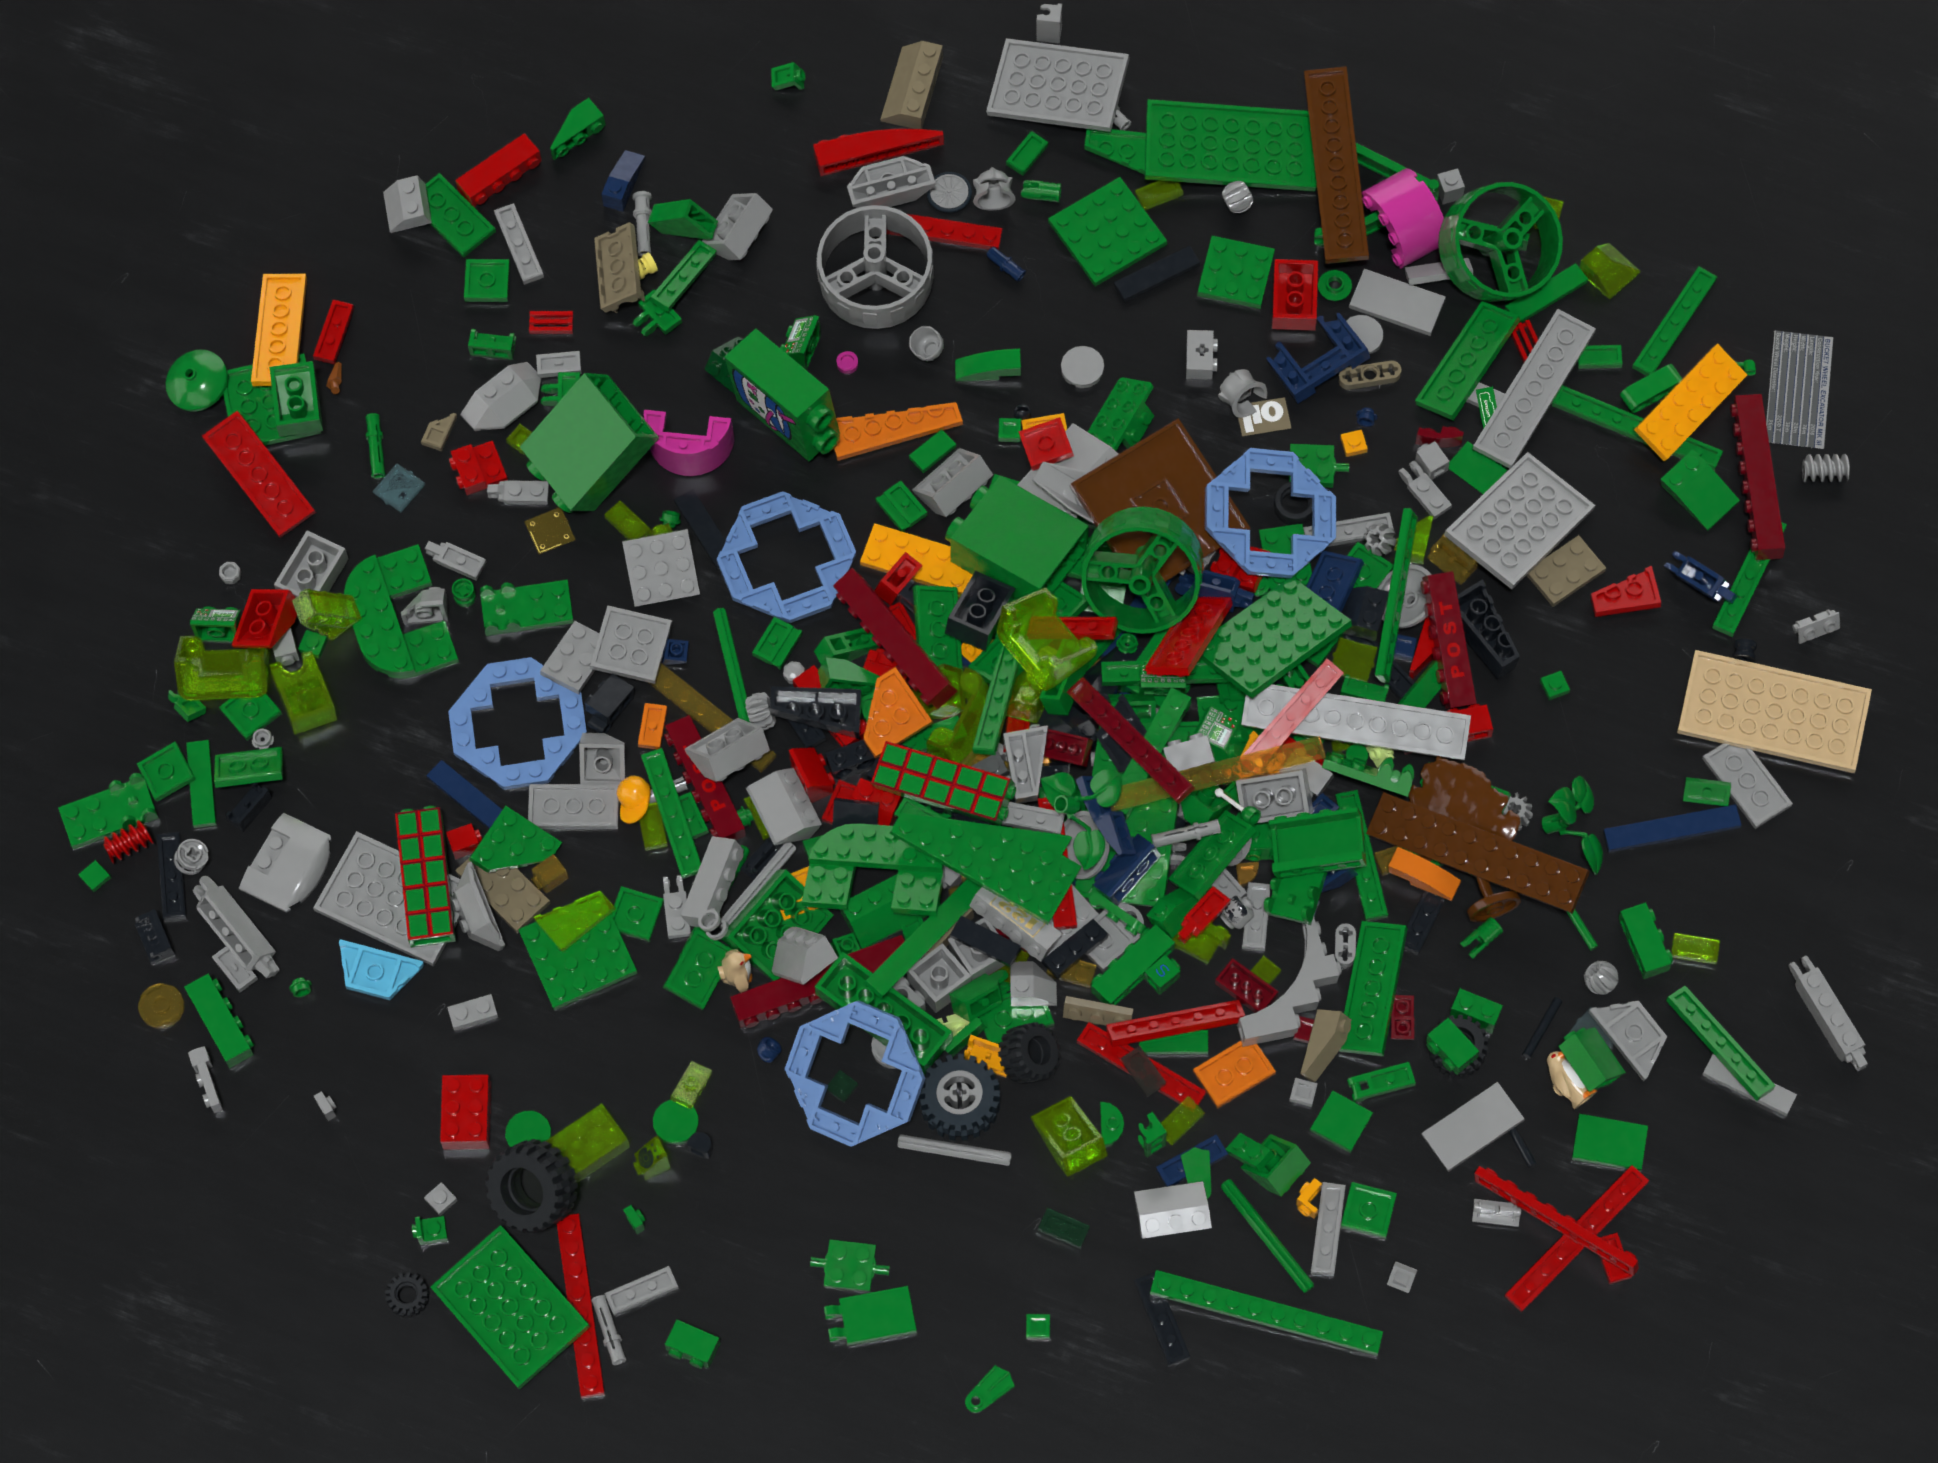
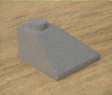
M582 733L579 743L580 784H620L625 779V743L605 733Z

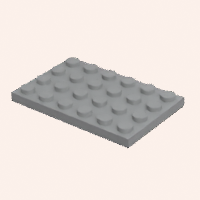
M1006 38L986 110L987 115L1111 132L1130 60L1129 54Z
M1527 452L1445 531L1444 536L1510 589H1513L1594 510L1595 505Z
M356 831L313 907L314 911L435 966L447 943L410 947L407 936L399 851ZM449 874L451 899H453L452 896L460 879ZM453 909L454 928H456L461 917L459 912H455Z

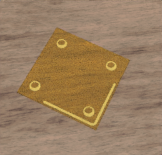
M556 508L524 521L538 554L575 540L561 508Z

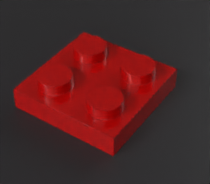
M1060 417L1019 431L1032 471L1039 469L1042 462L1054 464L1074 457Z

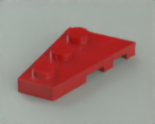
M1652 566L1645 568V571L1642 573L1628 576L1627 580L1618 584L1613 583L1592 593L1590 598L1595 617L1661 607V599Z

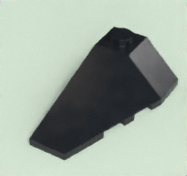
M1138 645L1136 652L1123 654L1118 650L1119 647L1116 646L1084 674V678L1108 701V694H1119L1121 685L1102 686L1101 662L1136 661L1143 652V647ZM1074 700V702H1073L1072 705H1073L1078 711H1080L1084 716H1086V717L1092 719L1093 721H1095V720Z
M1039 683L1026 690L1033 713L1038 718L1039 727L1048 726V729L1093 739L1090 752L1096 750V734L1098 731L1087 717L1073 705L1068 716L1048 714L1039 699L1044 685Z

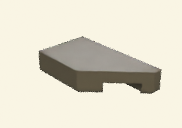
M452 413L449 417L430 422L421 440V444L442 451L457 419V414Z

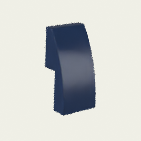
M668 639L661 665L686 663L689 641Z

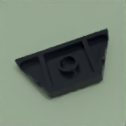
M1123 694L1120 695L1119 701L1114 708L1144 737L1147 730ZM1100 727L1096 736L1119 773L1123 774L1132 757Z

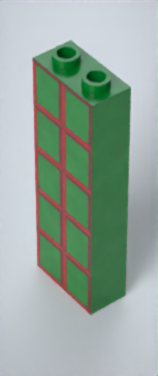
M885 741L871 780V784L876 789L1001 826L1002 821L1007 819L1009 801L1016 794L1015 783L1010 778Z
M426 806L421 810H401L399 813H395L407 936L410 947L455 942L456 937L440 807Z

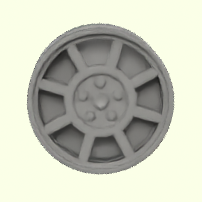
M197 839L183 841L174 855V863L177 869L188 875L199 873L209 858V851L206 845Z

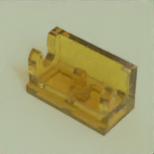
M1444 534L1432 546L1431 552L1427 556V559L1443 572L1453 571L1455 581L1460 585L1468 579L1477 569L1478 565L1476 560L1444 536Z

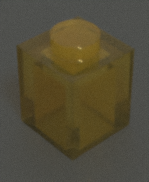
M554 854L531 869L533 874L532 882L538 890L542 888L546 894L569 879L567 871Z

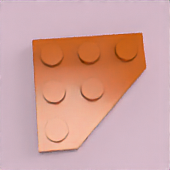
M896 667L878 677L875 684L863 738L875 759L881 755L885 741L899 745L932 724L931 718Z

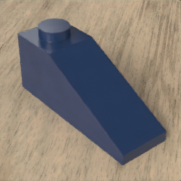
M627 150L623 152L608 176L602 191L603 206L624 212L644 163V155Z

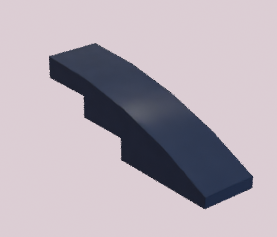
M1081 776L1075 779L1082 797L1094 794L1090 788V782L1094 776ZM1096 798L1085 800L1084 803L1094 823L1117 854L1135 855L1136 851L1123 812L1115 811L1113 806H1100Z

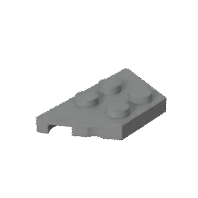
M1632 1001L1627 1004H1613L1603 1008H1591L1588 1013L1644 1082L1659 1055L1667 1035L1639 1001Z

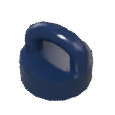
M770 1037L762 1038L757 1048L758 1055L767 1063L773 1062L782 1050L780 1044Z

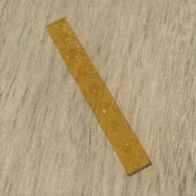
M661 663L656 683H649L711 733L733 721ZM770 750L763 754L762 758L751 761L750 764L762 773L776 758V754Z

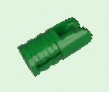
M1025 180L1021 197L1059 203L1062 184Z
M1489 917L1486 922L1482 923L1460 944L1465 947L1470 945L1475 939L1479 942L1469 953L1473 959L1498 935H1501L1503 929L1495 919Z

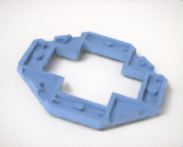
M1250 448L1205 487V530L1248 575L1292 578L1336 539V496L1321 485L1317 476L1300 463L1299 458L1294 452ZM1250 472L1291 476V496L1312 498V536L1293 534L1291 536V554L1250 551V530L1228 528L1229 490L1248 492L1250 490Z
M782 491L741 507L735 524L726 538L724 547L717 557V564L733 601L792 623L832 608L838 593L833 585L849 571L855 559L856 550L839 513L824 510L819 505L804 499L803 501L792 497L791 494ZM791 514L799 532L820 525L834 560L815 567L822 585L821 587L782 601L774 582L756 589L752 588L739 554L758 548V543L751 528Z
M532 657L487 664L448 711L454 755L471 765L473 769L486 778L488 777L504 790L527 787L529 784L549 783L560 766H563L573 754V750L580 743L582 733H587L581 692L578 695L551 681L549 678L540 675L543 665ZM535 681L537 701L560 699L564 735L542 739L544 760L501 766L498 746L476 749L471 711L493 708L491 687Z
M859 1000L800 1026L785 1066L787 1076L791 1079L795 1088L794 1092L798 1102L803 1107L807 1116L809 1128L850 1147L909 1122L925 1081L924 1073L900 1018ZM850 1024L888 1039L889 1042L881 1062L902 1070L888 1111L868 1103L865 1106L860 1123L821 1107L828 1085L808 1077L822 1036L842 1044Z

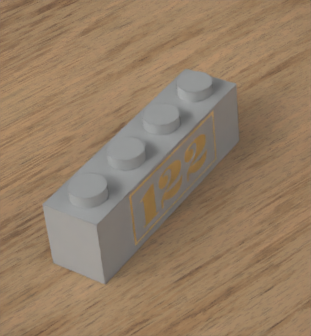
M983 887L975 894L969 905L977 914L987 919L995 928L1001 930L1013 942L1021 945L1032 957H1035L1040 962L1056 946L1062 935L1050 923L1048 925Z

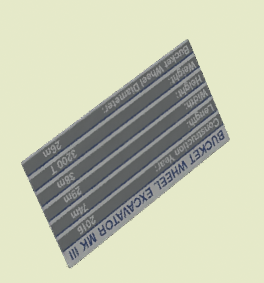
M1774 331L1766 420L1769 443L1824 449L1833 337Z

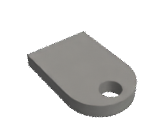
M1124 903L1118 904V907L1128 914L1134 915L1138 921L1144 924L1141 913L1134 906ZM1106 911L1100 913L1094 920L1108 933V938L1087 955L1102 972L1108 969L1107 967L1113 959H1119L1125 954L1123 952L1129 944H1135L1140 939V934L1137 933L1136 936H1133L1124 929L1126 925L1118 921L1115 923L1107 918Z

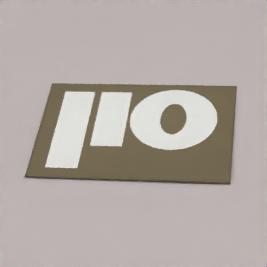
M1285 397L1252 402L1251 404L1257 412L1247 417H1238L1242 436L1291 429Z

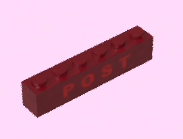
M1451 571L1422 577L1421 591L1426 596L1427 602L1424 605L1426 616L1430 618L1431 624L1428 627L1430 638L1434 641L1432 654L1438 664L1436 677L1438 683H1441L1442 692H1440L1441 703L1445 705V709L1477 704L1454 573Z
M690 715L665 725V741L668 747L673 746L675 750L673 757L677 765H682L684 772H682L686 784L691 783L694 789L691 791L696 804L700 802L703 808L700 812L705 823L709 821L712 827L709 829L711 836L735 840L745 837V828L722 781L716 782L704 777L685 752V748L701 740Z

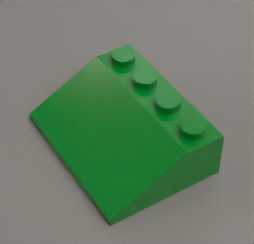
M786 869L776 870L728 926L726 935L721 938L732 949H738L741 953L751 954L750 964L772 981L780 978L773 975L772 967L778 939L784 936L783 933L795 926L819 933L833 917V914L827 908H818L812 911L807 909L808 907H803L802 901L796 902V900L802 898L805 887ZM780 910H784L786 916L791 914V918L784 920ZM804 910L805 913L797 915L799 911Z

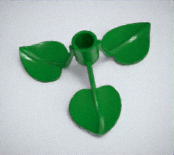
M1112 769L1098 772L1090 782V788L1094 794L1083 797H1073L1076 792V783L1069 773L1060 772L1041 778L1044 793L1055 811L1067 814L1068 819L1074 820L1086 829V831H1081L1074 839L1073 848L1083 869L1089 870L1102 858L1106 845L1105 838L1100 830L1091 831V827L1075 817L1074 814L1080 809V801L1096 798L1097 803L1102 807H1111L1116 804L1120 798L1122 788L1120 773Z
M1577 776L1572 782V791L1568 787L1560 788L1549 799L1548 802L1559 813L1543 817L1542 826L1547 834L1559 832L1560 835L1567 834L1583 837L1581 844L1584 855L1594 875H1596L1603 861V850L1598 838L1594 834L1588 835L1585 832L1566 830V827H1569L1570 824L1576 821V810L1582 808L1583 812L1587 814L1594 807V796L1589 784L1582 776Z

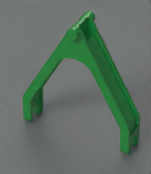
M1356 143L1358 164L1383 177L1388 178L1406 168ZM1416 173L1417 181H1424L1438 203L1439 182ZM1378 211L1364 217L1367 236L1386 227L1381 224L1378 218ZM1317 228L1314 232V244L1317 246H1324L1322 228Z

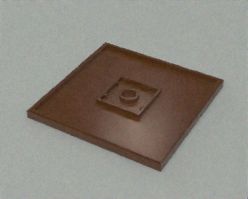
M1179 418L1069 485L1096 527L1110 515L1127 508L1142 506L1158 508L1177 516L1193 530L1200 542L1203 559L1221 548L1216 540L1205 530V487L1217 476ZM1229 496L1228 528L1250 530V526ZM1143 531L1125 532L1110 538L1106 543L1113 553L1134 554L1138 547L1145 546L1154 533ZM1177 546L1159 572L1166 582L1191 567L1192 564L1185 552Z

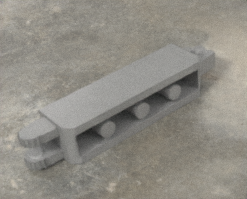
M206 875L201 877L199 881L201 886L197 885L193 889L194 895L199 900L196 907L198 912L244 969L248 971L256 969L266 978L275 976L280 970L272 958L276 951L223 885L218 887L210 877Z
M1807 956L1801 958L1802 965L1807 971L1805 974H1802L1795 962L1790 963L1789 968L1796 980L1795 986L1839 1060L1842 1062L1846 1061L1847 1063L1851 1062L1857 1072L1866 1068L1868 1063L1863 1056L1866 1053L1864 1050L1865 1043L1818 967L1815 968Z

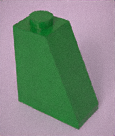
M691 199L654 204L648 223L661 234L711 240L718 220Z

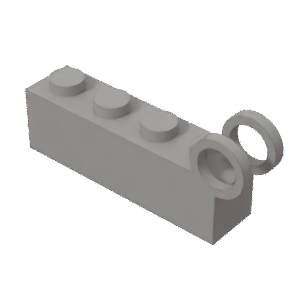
M714 836L711 837L681 916L690 926L700 927L703 931H706L710 939L719 940L728 931V924L720 918V910L727 899L728 890L735 878L739 862L743 858L744 849L735 839ZM722 923V931L717 935H712L711 931Z

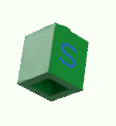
M1164 955L1145 971L1144 979L1160 995L1180 979V965L1173 958L1169 959Z

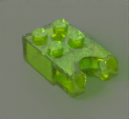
M311 650L301 654L303 665L297 671L289 672L285 670L279 661L269 664L272 678L294 735L337 720L335 707Z

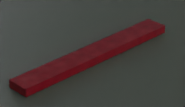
M1084 677L1067 691L1178 804L1195 789Z

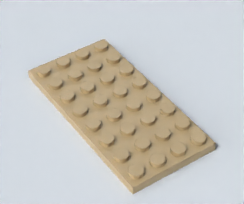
M1695 650L1677 733L1855 773L1872 689Z

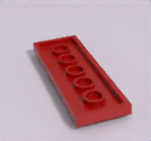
M238 410L202 435L205 442L279 538L316 513Z
M1198 596L1191 611L1182 621L1170 627L1145 666L1147 674L1157 676H1189L1232 607L1231 597Z

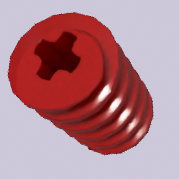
M139 820L136 821L137 828H134L131 824L128 825V833L123 828L120 829V837L115 832L112 833V840L107 836L104 837L103 845L113 864L115 863L114 856L119 860L123 859L122 852L130 856V848L139 852V844L144 848H147V840L154 844L145 825Z

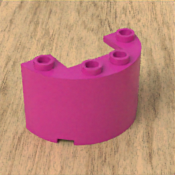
M1408 168L1361 192L1366 208H1370L1371 211L1378 210V218L1381 224L1386 226L1390 242L1396 245V248L1391 249L1393 253L1392 260L1400 269L1439 248V232L1444 219L1441 209L1424 181L1418 182L1416 179L1417 174Z
M644 410L645 421L659 437L650 448V451L655 460L672 473L683 476H697L708 473L719 467L732 451L735 440L731 418L709 416L707 436L664 432L666 412Z

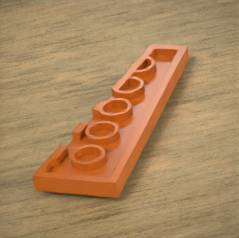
M956 402L931 405L923 408H908L907 411L895 412V410L886 411L887 413L874 415V413H870L862 417L836 418L840 438L833 449L837 461L933 434L941 429L947 430L963 425V420Z

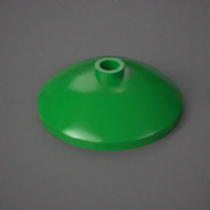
M199 349L183 354L172 364L166 377L168 397L177 407L185 411L195 412L209 408L220 399L226 389L228 382L226 365L218 355L208 350Z

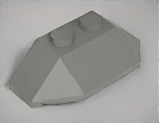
M901 156L863 166L851 183L848 184L847 190L853 207L858 208L871 205L893 207L916 201L934 187L936 183L929 164H923L917 160Z
M528 362L508 365L474 392L460 415L474 431L481 429H505L538 403L542 378L538 377L537 371Z
M469 862L452 896V907L455 912H459L461 920H459L460 927L463 933L467 932L470 939L494 950H503L505 946L504 940L473 863Z

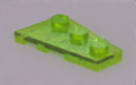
M597 891L574 900V903L563 907L559 906L552 909L553 911L543 915L539 914L533 918L563 952L612 913L615 907L601 891Z

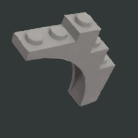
M1314 916L1311 925L1302 923L1304 959L1296 980L1286 993L1273 1004L1257 1013L1239 1018L1237 1028L1243 1047L1293 1037L1297 1033L1298 1028L1301 1027L1300 1018L1297 1013L1316 1010L1319 1001H1321V993L1318 987L1337 983L1339 975L1342 974L1340 962L1335 960L1334 954L1327 955L1326 945L1324 942H1321L1319 937L1321 934L1320 924L1318 921L1315 922Z

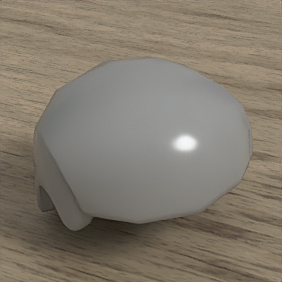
M930 326L917 328L909 338L910 350L922 361H933L944 349L941 335Z

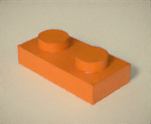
M645 703L638 739L639 748L655 750L661 748L668 710L666 705Z

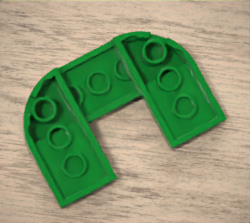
M419 544L376 558V555H372L364 559L352 570L345 585L344 600L362 655L375 671L387 674L391 678H412L459 662L445 620L402 634L391 599L433 586Z
M845 824L824 834L811 849L808 858L810 864L802 905L803 907L848 910L856 867L896 869L898 874L891 905L892 913L937 916L945 874L944 865L889 834L893 826Z

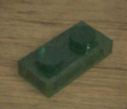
M1047 1208L1038 1227V1231L1081 1249L1090 1230L1089 1225Z

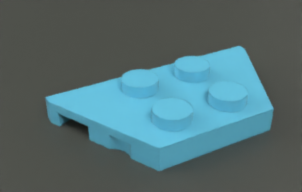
M341 939L339 941L345 986L352 991L391 1000L424 966V962Z

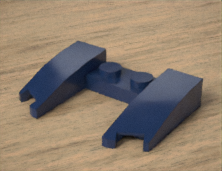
M1337 313V320L1324 322L1323 316L1317 317L1318 323L1335 345V348L1301 369L1280 341L1275 345L1276 349L1279 350L1275 359L1266 358L1297 404L1316 393L1315 387L1348 366L1354 369L1371 358L1368 348L1340 313Z

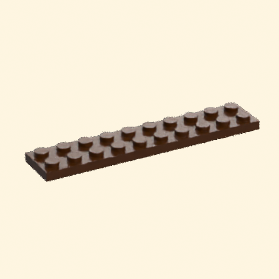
M1347 66L1304 71L1325 263L1369 260Z
M1384 792L1366 832L1367 835L1572 914L1590 873L1585 868Z

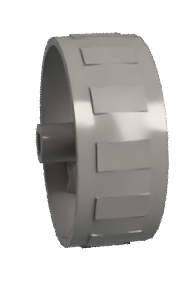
M878 205L858 207L834 220L821 238L817 252V276L823 298L830 309L840 318L850 324L863 328L880 329L892 327L914 316L925 304L931 292L934 279L933 252L928 236L921 225L901 210ZM887 230L907 237L920 249L927 263L923 276L887 258ZM864 231V257L825 277L826 261L833 249L850 235ZM865 271V275H862L860 277L856 276L861 272ZM887 271H889V272H891L892 274H894V276H893V277L888 276V275H887ZM867 287L877 291L886 288L903 297L893 303L879 306L862 305L846 299Z

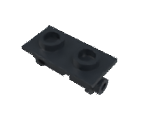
M769 836L740 870L754 880L782 845H774Z

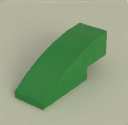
M1020 348L988 351L956 359V381L999 380V376H1021Z

